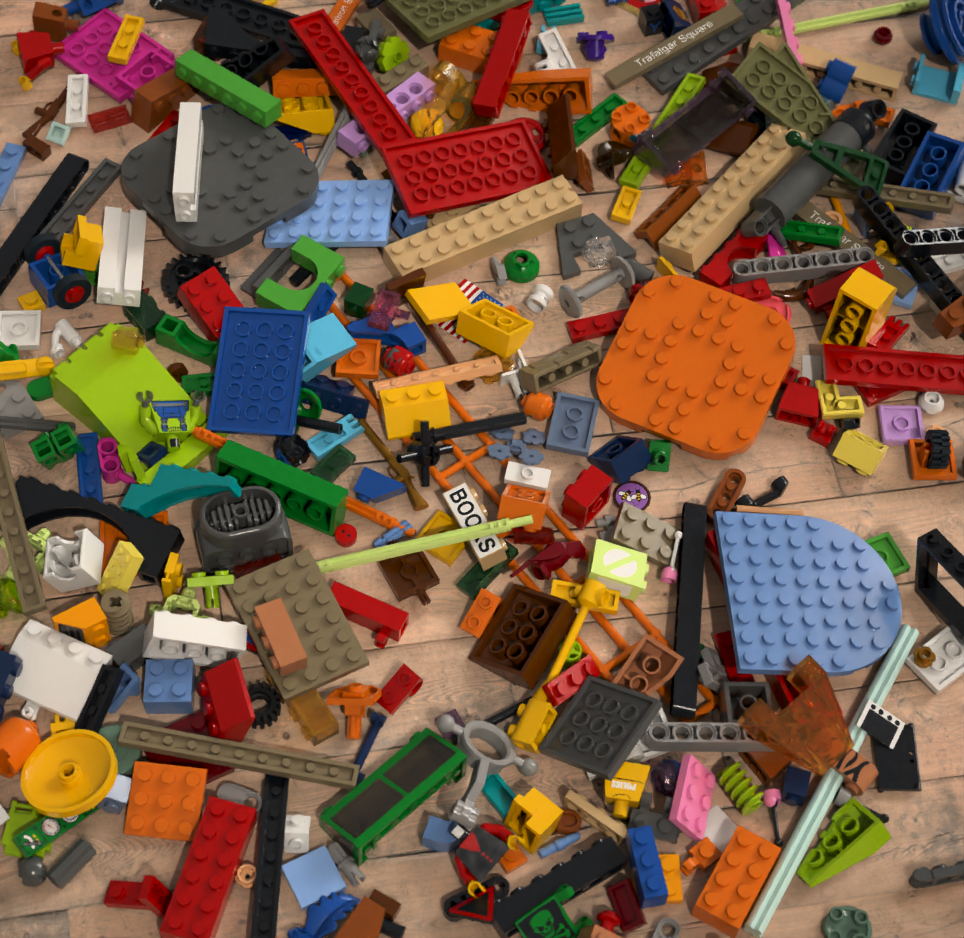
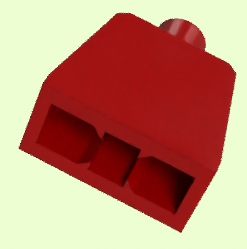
M799 377L797 383H788L778 405L775 419L814 428L819 415L818 389L810 386L809 378Z

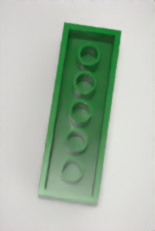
M229 439L215 457V474L222 477L225 475L234 477L241 488L262 486L270 489L278 496L287 518L332 537L337 527L345 519L348 490Z

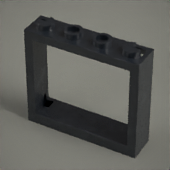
M935 528L917 538L914 591L964 642V607L937 580L939 563L964 588V556Z

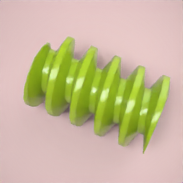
M739 761L724 768L718 773L716 778L719 779L721 786H725V792L731 793L730 799L737 801L736 807L742 809V815L747 816L763 805L764 801L760 799L764 793H755L759 786L757 784L749 785L753 778H744L747 770H738L742 764Z

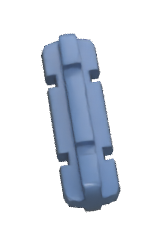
M407 520L402 521L399 525H406L404 528L393 527L382 535L383 538L379 537L373 541V548L386 546L389 541L394 539L398 541L403 537L402 535H405L403 534L404 531L406 532L409 528H412L411 524Z

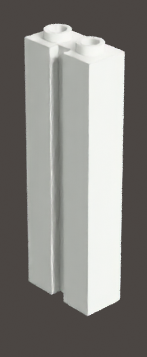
M180 102L172 190L176 222H197L204 137L201 102Z
M105 206L103 223L104 245L100 255L96 303L140 307L147 210L130 209V213L122 212V208Z

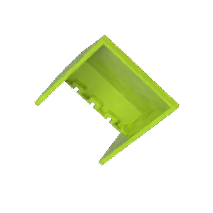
M109 322L98 332L100 336L95 334L82 345L85 350L79 347L66 358L69 364L63 360L52 369L53 373L49 376L54 400L91 431L97 432L101 439L106 437L113 438L117 445H126L137 454L151 441L155 442L153 436L140 423V406L142 403L137 400L138 392L143 393L144 400L147 398V390L153 393L152 401L190 400V403L193 404V400L137 337L119 323L114 325ZM202 410L196 425L198 428L208 421V417ZM155 442V443H158V444H160V445L165 446L167 452L170 453V452L168 451V449H167V443H166V442ZM140 462L144 472L149 470L144 463Z

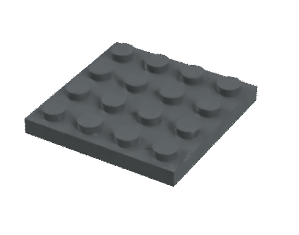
M589 675L537 749L543 755L612 781L663 704L659 699Z

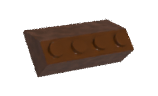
M566 93L546 110L547 118L543 119L544 131L548 130L545 133L546 145L550 144V147H546L547 158L552 159V161H548L549 173H553L554 178L563 175L566 180L578 179L570 98L569 93Z

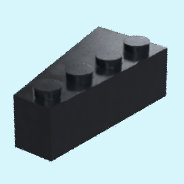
M274 36L255 45L252 50L243 51L231 60L226 59L222 61L220 66L260 87L296 58L288 44L279 37Z

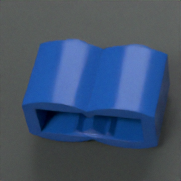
M837 57L833 61L829 60L825 69L828 72L826 78H821L817 86L819 94L839 104L857 67Z

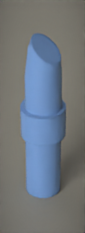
M576 832L554 840L551 844L538 850L539 857L543 859L555 852L566 849L567 846L580 839V833Z

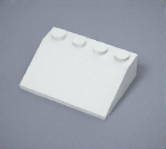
M30 619L18 634L9 651L10 654L16 655L23 660L22 672L13 683V695L77 722L102 664L112 666L113 655Z

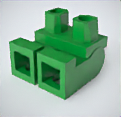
M66 422L57 425L56 430L51 433H42L37 436L38 440L30 443L38 463L48 470L53 469L58 463H64L72 459L75 454L86 451L79 434Z

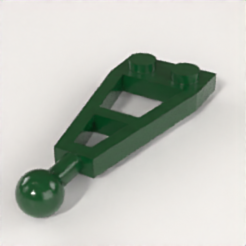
M798 131L787 133L785 140L789 146H800L809 150V157L857 190L861 186L868 185L880 196L890 162L871 153L818 139L811 143L803 139ZM818 149L835 153L833 161L820 153ZM843 156L867 162L862 181L840 166Z

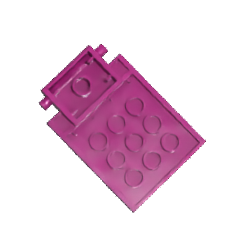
M105 7L80 26L79 32L74 31L61 41L64 44L65 54L54 55V58L75 73L88 74L91 84L120 104L128 97L133 102L134 90L175 68V60L177 58H175L174 53L141 32L127 65L108 62L107 55L123 19Z

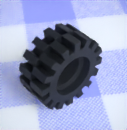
M258 683V687L251 684V689L247 688L251 703L261 699L265 700L269 705L268 709L264 712H254L256 718L252 723V728L257 729V725H260L261 729H265V724L268 727L272 726V721L276 723L278 716H280L279 693L277 694L276 689L273 688L271 690L268 684L263 687V683Z

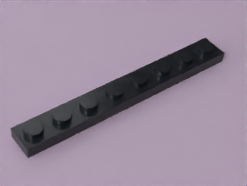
M265 774L251 938H276L289 778Z

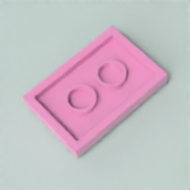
M686 754L682 757L669 820L693 841H702L711 807L713 789L716 784V776L692 754Z

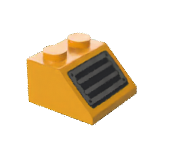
M95 597L52 617L54 630L92 647H102L111 640L107 617Z

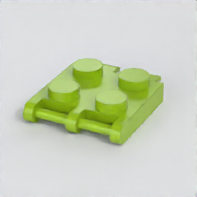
M12 800L8 815L10 818L6 822L1 845L5 847V855L22 858V853L13 843L12 839L45 817V815L37 812L30 804L18 803V800ZM17 808L30 809L32 812L17 810ZM54 841L33 856H38L44 861L45 854H51Z

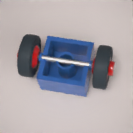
M49 233L39 234L26 244L23 253L25 260L29 264L30 282L49 308L59 305L64 309H74L87 301L92 291L91 284L82 269L61 264L60 242L55 236Z

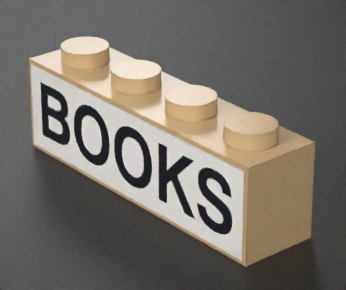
M466 482L442 493L445 504L459 529L489 522L486 518L489 515L485 506L478 504L477 500H479L475 489H470ZM496 534L467 541L483 571L507 560L505 550L508 547L502 537L498 539Z

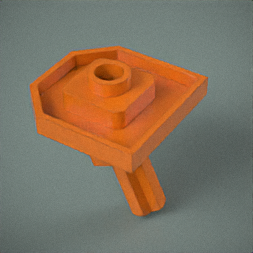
M351 683L347 686L336 688L326 698V705H344L345 716L348 717L347 739L358 740L361 738L362 718H365L366 706H373L382 696L381 688L374 685Z

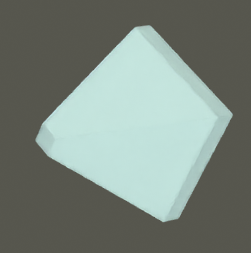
M52 121L46 140L65 146L71 127Z

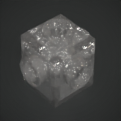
M610 236L602 238L593 237L586 242L582 250L583 259L588 263L589 268L605 267L611 263L612 257L617 254Z

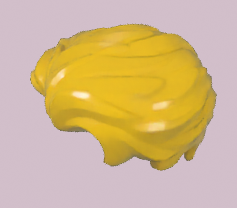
M423 108L412 114L410 129L417 138L440 135L443 132L444 123L438 112L433 109Z

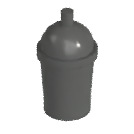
M635 258L625 259L633 269L635 281L640 283L652 280L654 271L639 263Z

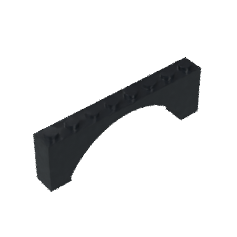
M209 6L204 56L231 60L243 51L247 52L254 49V46L262 41L245 32L229 15V9ZM345 25V29L341 34L354 52L357 40L364 36V28ZM304 48L291 49L296 59L286 67L291 69H319Z
M19 476L15 484L27 531L42 523L65 517H87L101 520L118 529L144 557L137 573L141 580L162 586L161 580L165 578L164 570L170 552L179 553L185 541L181 530L174 525L169 524L166 526L160 524L154 518L146 519L133 511H122L113 504L105 505L95 498L81 497L72 490L67 492L54 484H43L34 477L26 478Z

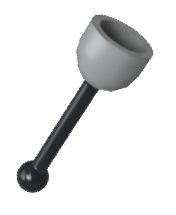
M840 786L834 797L833 804L842 807L853 797L851 792ZM864 806L877 818H879L882 821V823H887L889 821V816L887 814H880Z

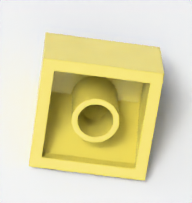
M848 429L843 433L832 455L837 457V462L846 466L850 464L856 467L855 470L858 473L867 476L868 474L872 475L875 473L890 447L856 429Z

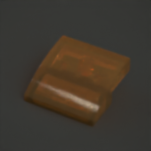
M675 150L662 153L667 188L685 184H695L696 187L708 184L703 150Z

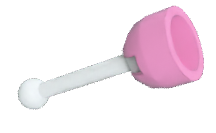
M681 531L674 533L675 543L670 566L665 567L661 572L660 580L664 583H678L679 572L674 565L679 541L683 537Z

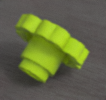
M387 36L385 42L379 44V55L376 61L380 70L387 72L405 60L410 59L408 56L410 48L406 41L401 40V37Z

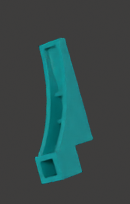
M161 464L151 485L142 483V485L131 484L120 507L125 512L133 511L140 515V517L148 519L184 501L209 497L223 491L230 490L232 497L240 498L242 488L238 485L237 480L229 475L222 477L210 471L203 473L191 467L184 469L176 464H171V466Z

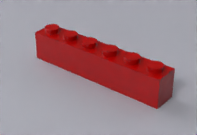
M507 8L505 16H502L500 30L495 35V44L489 51L488 63H485L482 79L478 81L477 93L472 97L471 104L477 116L499 119L533 24L530 11Z

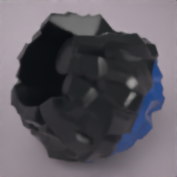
M293 434V436L280 438L279 442H277L275 453L277 460L297 468L307 462L311 449L307 441L301 438L299 434Z

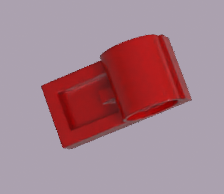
M403 664L381 690L382 696L376 702L391 715H394L408 697H412L418 692L423 684V679L407 665Z

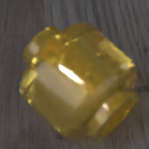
M119 326L116 331H113L112 348L118 354L137 355L140 348H144L145 336L140 335L139 328Z

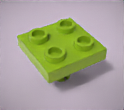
M229 570L215 571L214 576H206V572L191 573L192 577L187 578V588L202 586V588H205V609L212 608L211 599H213L214 608H220L218 587L234 584V574H229Z

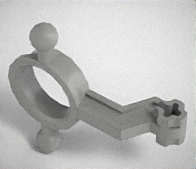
M444 714L437 719L436 725L439 731L442 733L452 732L457 735L458 749L467 756L466 763L473 768L469 786L462 799H456L455 804L453 803L448 818L467 828H472L480 813V810L474 807V803L485 785L487 775L500 773L503 768L513 764L520 768L524 776L530 777L537 773L538 764L532 758L522 759L517 756L510 738L504 731L491 723L474 720L468 722L463 728L457 725L454 718L450 715ZM470 737L487 742L498 752L501 760H493L478 752L472 745Z

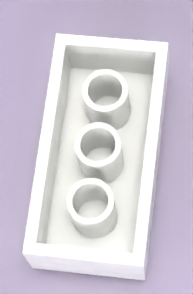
M155 611L144 631L142 657L153 659H193L194 665L216 667L233 658H238L240 661L246 651L247 625H242L235 621H217L214 618H197L190 614L178 615L171 614L169 611Z

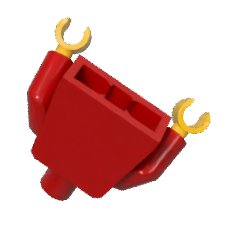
M34 30L16 33L17 40L11 42L13 47L11 51L16 56L20 55L24 74L27 75L18 78L21 88L25 91H29L32 88L33 83L31 80H35L40 73L55 65L54 55L65 54L63 42L51 43L50 35L47 32H37Z

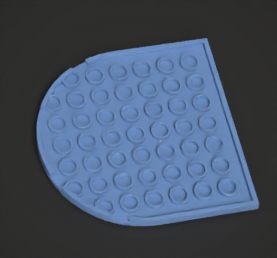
M715 511L713 518L737 673L837 677L850 675L854 671L868 668L886 653L895 640L900 628L902 617L901 597L889 567L867 542L848 529L820 518L799 515Z

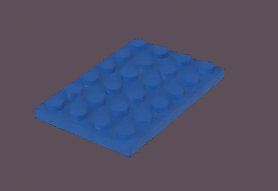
M225 306L207 430L213 433L286 437L295 434L311 317L309 311Z

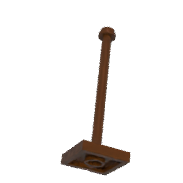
M421 267L387 283L383 300L385 310L388 312L408 302L449 365L458 364L433 324L426 325L405 296L407 290L424 286L426 273ZM462 380L459 384V387L465 392L475 386L474 380Z

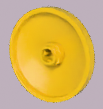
M73 729L57 733L40 743L25 761L20 780L22 792L32 808L45 816L66 818L84 813L100 803L113 787L118 772L116 754L110 743L96 732L85 729Z

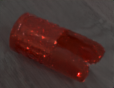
M521 526L514 528L513 544H551L555 541L553 536L554 530L551 527L542 526L541 531L528 532L523 530Z

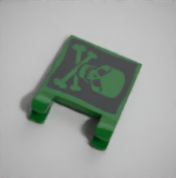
M566 883L562 884L552 895L513 922L523 938H576L581 929L594 923L587 916H582L573 925L560 903L574 895V890Z

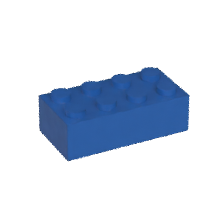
M927 131L900 186L947 193L964 159V142ZM896 206L898 209L932 221L937 212Z

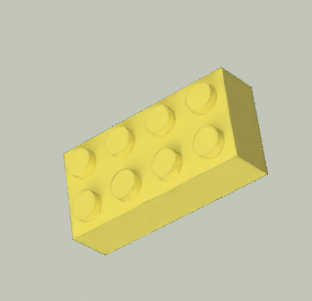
M119 541L102 575L101 584H98L96 588L102 596L106 592L115 589L122 590L125 593L128 592L144 560V557L131 542Z

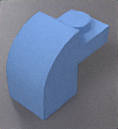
M430 815L422 837V846L438 852L455 850L460 842L450 832L458 823L452 819L446 821Z

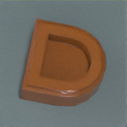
M561 808L563 814L557 825L556 834L570 835L578 832L582 824L579 813L574 810Z

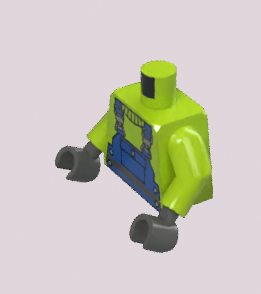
M148 390L146 391L147 398L144 400L143 393L138 392L137 400L142 403L140 406L141 425L153 436L155 442H166L169 452L179 451L181 449L180 442L186 440L199 421L201 405L199 404L205 400V392L202 391L201 397L196 399V390H193L190 394L193 404L190 403V400L152 401L153 393Z

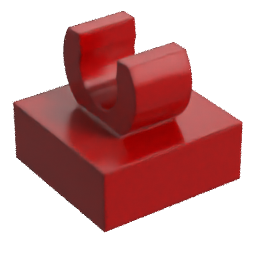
M819 419L808 439L828 448L837 434L838 428Z

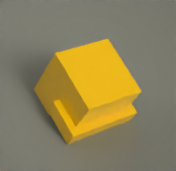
M77 215L72 234L64 233L60 244L61 264L95 272L104 245L102 226L87 223L86 216Z
M533 787L524 797L518 794L513 799L504 825L517 836L525 839V843L519 840L517 843L533 855L556 830L563 810Z

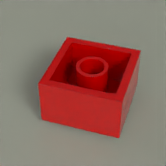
M591 465L587 470H582L577 477V481L573 485L569 484L563 492L565 496L561 504L563 507L561 516L580 530H583L609 502L613 479L594 465Z

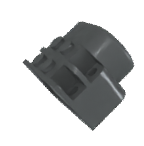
M247 486L242 488L240 498L232 497V493L228 490L216 493L204 502L200 510L199 519L195 523L194 534L203 571L206 572V576L215 575V571L229 570L231 572L277 562L293 555V541L286 514L278 496L273 491L262 486Z

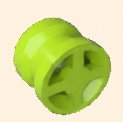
M574 641L563 667L568 668L581 658L582 648L578 642Z

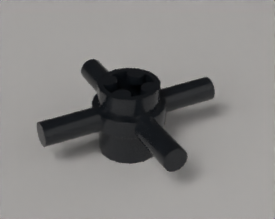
M423 420L420 421V441H412L407 448V453L398 454L396 460L398 463L412 461L421 466V486L428 487L430 486V466L438 463L440 455L452 453L453 446L449 444L438 447L429 441V421Z

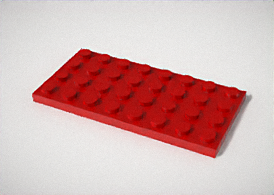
M524 118L384 145L379 149L409 219L500 200L552 179Z

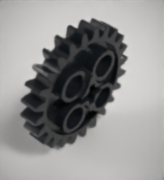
M187 253V257H184L182 254H179V260L173 257L172 264L167 263L166 269H163L162 291H165V298L170 297V304L177 302L176 308L178 309L183 306L176 296L179 287L213 266L216 267L230 287L229 274H226L227 268L221 267V261L215 263V258L208 259L207 255L198 257Z

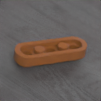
M730 469L725 473L707 508V520L710 523L714 524L713 514L715 511H732L746 482V475L743 471Z

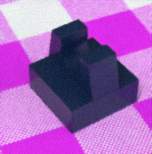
M151 441L137 453L140 462L150 469L165 457L168 452L165 446Z

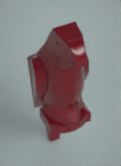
M581 541L553 542L538 551L509 576L513 578L525 568L531 566V570L537 579L549 580L551 572L563 567L569 559L578 558L579 561H582L586 554L585 548Z

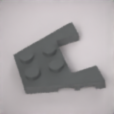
M594 213L559 223L556 226L563 280L580 275L581 269L575 260L576 257L610 247L615 256H620L624 259L636 258L637 252Z

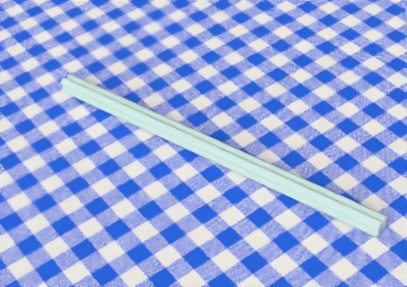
M908 624L901 626L841 740L857 753L867 735V732L858 727L857 723L868 700L870 699L880 707L883 705L919 635V631L916 628H911ZM829 765L744 924L743 929L747 933H752L756 938H761L845 778Z

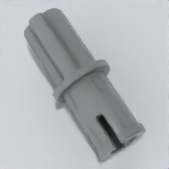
M338 842L330 844L327 850L337 864L338 871L344 873L353 887L360 885L355 875L363 883L366 876L356 866L354 858L349 857Z

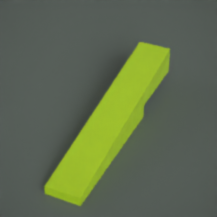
M208 422L205 423L202 427L207 429ZM216 433L224 438L229 435L226 433ZM190 435L180 444L181 449L179 451L168 453L145 472V478L136 479V484L142 485V483L151 485L161 464L170 466L171 464H176L184 469L195 468L215 447L196 439L194 435Z

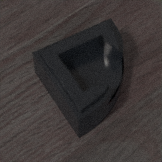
M839 419V427L844 430L860 428L861 419Z

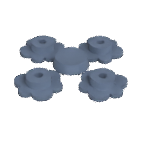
M511 427L490 431V434L496 436V439L509 441L507 445L495 443L494 445L487 446L489 457L503 461L511 457V454L519 455V459L523 460L525 465H539L544 460L542 453H538L536 449H526L525 444L538 446L539 444L546 443L547 439L544 437V432H538V430L531 428L528 432H523L522 441L512 439L515 431Z

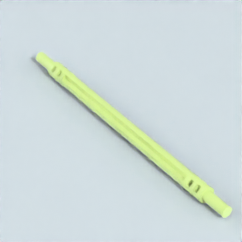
M908 0L794 23L795 31H793V34L916 11L918 8L929 6V0ZM780 26L759 31L771 36L783 37ZM750 37L749 39H747V40L744 41V42H749V41H751L752 37Z
M532 515L515 519L504 518L319 560L316 563L323 574L512 531V528L534 524Z

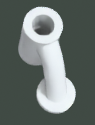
M67 319L59 320L52 332L51 349L49 350L50 356L55 359L61 358L65 354L64 346L59 343L61 336L71 347L75 346L76 349L79 347L83 348L82 336Z

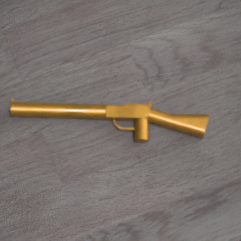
M366 418L360 419L358 421L360 423L359 426L362 425L365 428V435L389 463L390 476L406 486V491L414 510L420 511L428 508L429 504L417 492L411 479L415 477L410 475L403 464L401 465L397 462L395 456L366 422ZM390 469L395 472L396 477L391 474Z

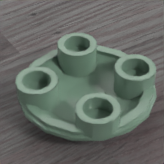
M835 906L825 917L823 924L825 938H871L872 936L869 915L864 910L851 906Z

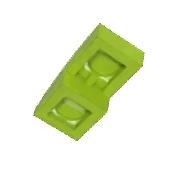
M117 445L119 457L126 472L134 471L138 480L145 478L144 469L135 451L126 445Z

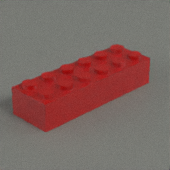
M209 797L159 930L161 938H215L234 887L238 869L242 865L257 823V809L217 797Z

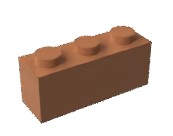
M278 598L254 607L255 616L252 617L255 629H260L263 635L260 639L264 649H269L271 656L269 660L273 670L277 669L280 677L306 668L307 655L282 599Z

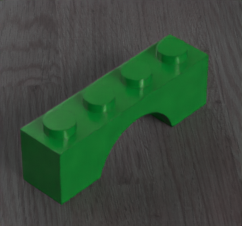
M165 313L155 328L157 344L216 368L220 340L209 341L192 332L185 321Z

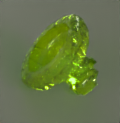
M8 577L0 579V619H5L10 611L16 614H23L15 581Z

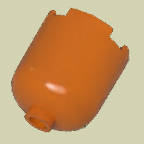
M11 717L0 724V775L9 779L17 775L23 769L25 761L41 743V738L37 731L38 727L33 721Z

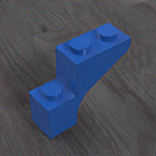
M385 311L373 313L367 318L353 321L346 326V330L352 338L381 340V345L392 347L400 345L412 352L414 357L426 352L427 340L415 321L403 324L395 329Z

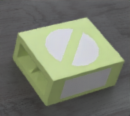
M596 539L589 554L585 580H597L605 585L607 589L620 591V597L636 601L639 594H643L646 589L647 581L644 580V577L647 576L649 564H646L648 554Z

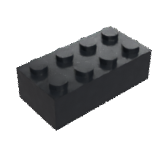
M904 108L900 110L873 155L890 162L884 180L885 184L901 185L927 131L935 133L937 123Z

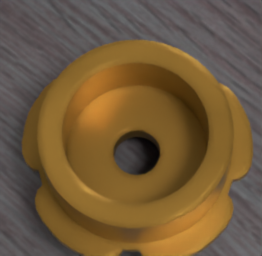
M927 646L916 648L913 652L914 663L920 668H928L936 660L935 653Z

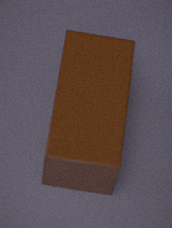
M32 134L23 141V146L26 147L27 152L43 162L52 154L50 145Z
M374 889L369 899L386 909L385 916L392 922L395 920L401 910V903Z

